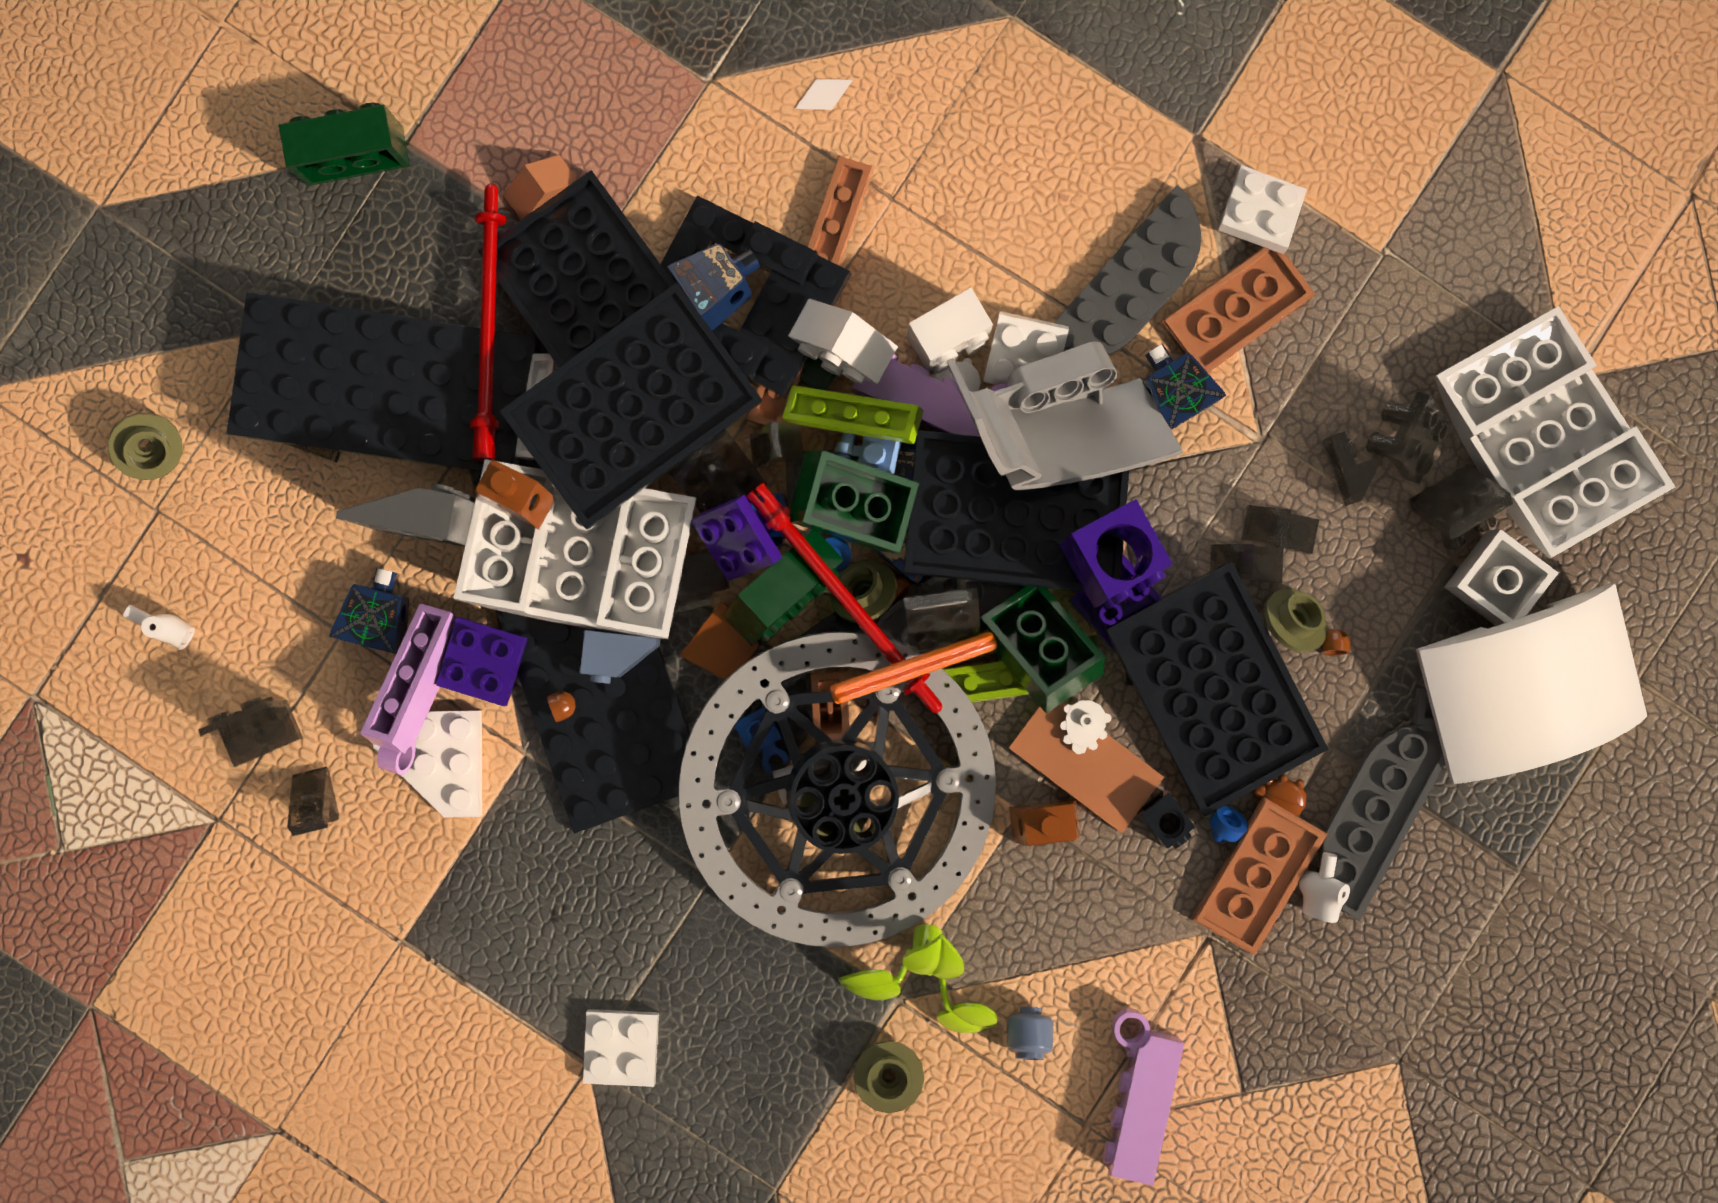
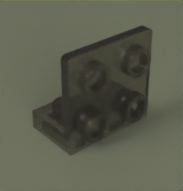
M258 697L246 701L240 705L242 711L230 714L227 711L214 715L207 719V726L198 729L200 737L221 735L234 767L242 766L303 739L288 701L274 700L273 697L265 699Z

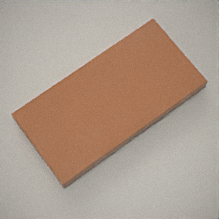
M1262 247L1161 320L1160 324L1183 355L1188 352L1192 354L1209 373L1316 294L1285 253L1281 254Z
M1061 703L1047 714L1038 706L1008 748L1122 834L1164 777L1108 734L1107 738L1103 740L1098 738L1096 740L1098 744L1096 750L1092 751L1087 747L1085 753L1076 754L1072 750V743L1066 744L1063 741L1068 733L1067 730H1062L1060 727L1061 722L1066 720L1067 713L1064 711V706L1067 703Z
M1263 797L1248 821L1247 831L1233 846L1191 917L1192 920L1255 956L1326 838L1327 833Z

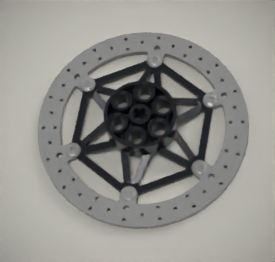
M849 631L822 632L784 641L749 659L715 690L697 717L686 742L679 776V809L686 842L696 866L707 884L730 909L757 928L788 941L811 946L845 947L875 942L912 927L942 906L960 887L980 856L989 833L996 797V775L989 738L980 716L960 686L942 668L930 672V677L925 683L942 703V710L937 714L946 726L955 746L959 761L956 766L945 767L898 699L903 687L907 684L905 681L852 699H869V701L841 739L832 740L796 709L797 705L834 701L830 690L787 694L781 683L790 677L827 667H855L875 671L891 665L865 633ZM890 640L902 655L906 653L904 657L906 660L921 655L906 645ZM767 679V686H761V680ZM756 699H760L767 709L729 788H714L715 771L727 736L743 712ZM879 709L874 746L869 747L856 741L857 736ZM890 711L895 712L931 765V769L893 766L885 763L883 756ZM788 717L817 741L814 747L803 754L798 749ZM777 721L794 766L791 773L743 787L773 722ZM862 755L867 758L863 769L860 771L850 770L849 764L854 757ZM818 760H830L831 767L827 773L818 775L813 772V766ZM968 774L972 775L970 781L965 780V777ZM895 778L928 782L899 795ZM877 785L886 786L887 790L883 798L879 800L870 799L869 796L872 788ZM786 789L787 806L785 808L749 800L756 796ZM845 789L849 795L844 797V802L839 803L836 797L840 796V790ZM812 792L815 794V800L810 806L801 807L797 805V799L802 793ZM961 792L956 821L947 843L931 867L919 879L914 878L909 870L947 793ZM933 793L903 857L900 858L890 830L898 808ZM706 799L710 801L708 806L702 805V802ZM746 811L794 821L797 832L787 869H784L745 815ZM731 814L775 875L779 884L773 894L758 886L734 861L720 834L716 821L718 815ZM858 819H871L870 827L866 831H854V825ZM831 821L835 823V829L831 834L822 836L817 833L818 827L823 822ZM881 838L889 862H886L869 848ZM806 841L822 849L799 871ZM857 852L880 870L878 874L809 880L834 853L849 854ZM890 885L895 894L893 897L880 903L848 911H820L798 906L802 894ZM910 892L915 893L913 898H908ZM779 906L785 907L782 912L778 911L777 908Z

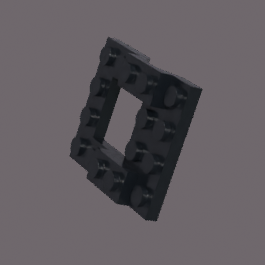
M697 195L661 265L675 283L668 266L711 246L721 244L727 252L735 256L748 249L752 251L760 264V268L769 272L770 275L740 331L738 332L721 323L713 330V333L747 379L786 398L808 357L798 350L800 344L788 335L808 299L835 306L851 277V273L849 270L819 256L817 251L756 221L752 223Z

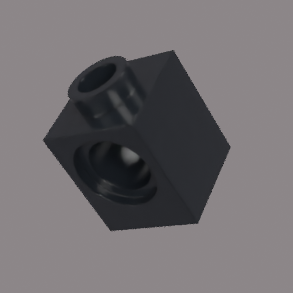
M1165 791L1160 792L1137 813L1138 817L1161 846L1166 849L1171 846L1176 849L1191 838L1189 832L1195 828V825L1172 796ZM1166 813H1172L1176 821L1175 826L1172 830L1163 832L1159 827L1160 818Z

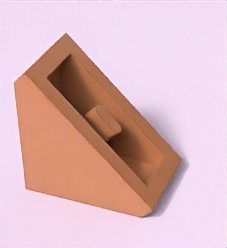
M557 155L524 165L503 196L518 217L523 219L575 182L577 178L562 157Z
M846 671L810 674L811 692L828 691L832 685L847 680ZM848 701L840 704L835 702L812 704L813 723L832 740L841 739L850 727Z

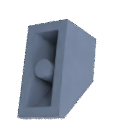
M585 630L580 673L590 674V682L610 684L611 677H622L660 646L661 639Z

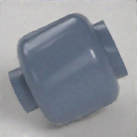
M1020 1007V1014L1011 1015L1007 1020V1048L1015 1053L1016 1059L1044 1060V1054H1048L1053 1050V1020L1048 1016L1041 1015V1008Z

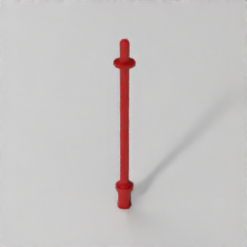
M491 183L487 184L484 189V212L477 213L474 219L476 223L483 225L478 414L474 419H471L470 428L474 429L472 460L484 462L485 459L496 460L495 431L499 430V421L492 414L497 227L504 225L507 217L498 213V188L495 184Z
M764 482L756 487V491L765 501H762L756 492L752 490L746 498L767 521L764 525L769 530L773 528V530L782 533L892 665L906 660L792 524L789 507H783L765 486ZM929 673L905 681L907 684L902 690L904 695L915 692L932 713H938L942 710L941 701L925 683L930 677Z

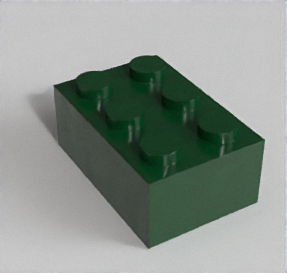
M365 103L359 109L347 112L342 109L329 110L324 113V116L316 118L297 116L291 118L289 123L278 125L285 165L307 186L410 167L403 126L384 104Z
M823 450L806 451L790 507L791 522L881 552L900 553L919 483Z
M812 530L804 538L838 577L840 574L836 569L844 559L818 531ZM792 547L781 559L740 592L723 616L751 647L760 639L766 644L781 630L784 624L789 620L792 621L806 608V605L813 598L819 597L827 587Z
M1026 586L981 617V634L988 631L994 634L997 648L993 651L1046 714L1103 675L1105 655L1047 588Z

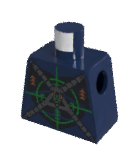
M1162 344L1145 355L1155 373L1147 377L1143 383L1171 430L1226 396L1223 389L1189 352L1173 361Z
M376 568L371 588L353 584L330 631L329 637L397 654L407 632L409 598L392 593L397 573Z

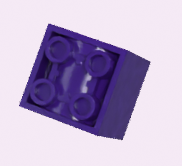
M1137 499L1071 533L1059 545L1094 609L1102 604H1105L1106 608L1110 609L1134 595L1132 588L1136 587L1138 592H1141L1166 577L1163 571L1173 565ZM1113 536L1124 540L1131 546L1137 559L1134 569L1135 575L1132 580L1123 581L1119 578L1110 577L1101 569L1096 558L1098 551L1097 541L1099 538Z

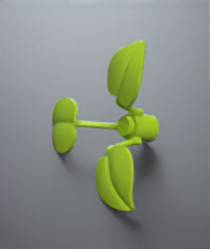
M923 924L914 928L913 946L906 949V954L902 960L903 964L895 976H892L885 970L873 969L859 971L838 978V982L843 987L860 997L870 1000H887L900 994L901 987L898 983L902 982L907 969L916 974L934 975L939 979L943 1006L946 1009L937 1013V1020L943 1027L958 1033H978L995 1027L999 1022L996 1013L984 1005L960 1003L954 1006L950 1002L945 979L962 975L964 972V962L954 946L943 936L942 930L934 925Z

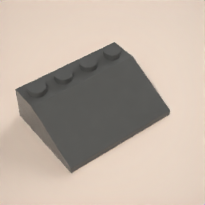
M432 484L431 490L416 488L337 511L336 519L377 531L465 547L476 498L463 494L462 491L454 490L453 487Z

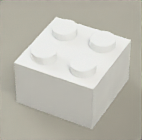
M969 288L910 322L907 338L923 366L929 371L936 368L937 372L940 373L948 369L947 360L952 358L955 360L958 355L965 351L968 355L974 354L987 345L985 341L989 339L993 323L973 289Z
M808 299L788 335L800 344L798 350L814 360H817V358L823 361L821 364L822 368L836 376H840L841 372H843L844 376L859 384L862 383L863 379L878 384L898 348L897 345L853 312L812 299Z
M1501 529L1486 531L1444 588L1492 624L1498 626L1525 617L1557 576L1558 572Z

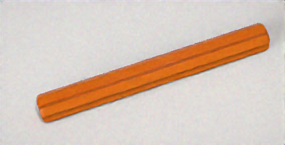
M988 631L834 684L830 687V693L836 704L844 703L993 651L997 648V642L994 634Z

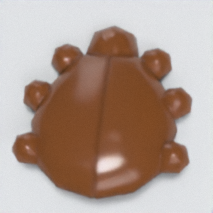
M1282 774L1278 777V780H1271L1253 790V795L1259 798L1255 802V807L1265 797L1297 816L1300 815L1306 806L1307 799L1303 789V780L1297 779L1294 782L1288 780L1287 775Z

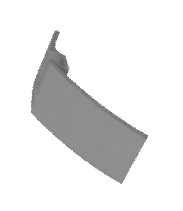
M1089 342L1020 366L1008 376L1007 382L1009 387L995 392L989 388L975 392L969 391L954 358L947 360L954 383L990 459L1001 476L1006 475L1014 490L1049 487L1103 477L1182 454L1180 444L1141 378L1105 388L1116 379L1118 373L1103 344L1100 342Z

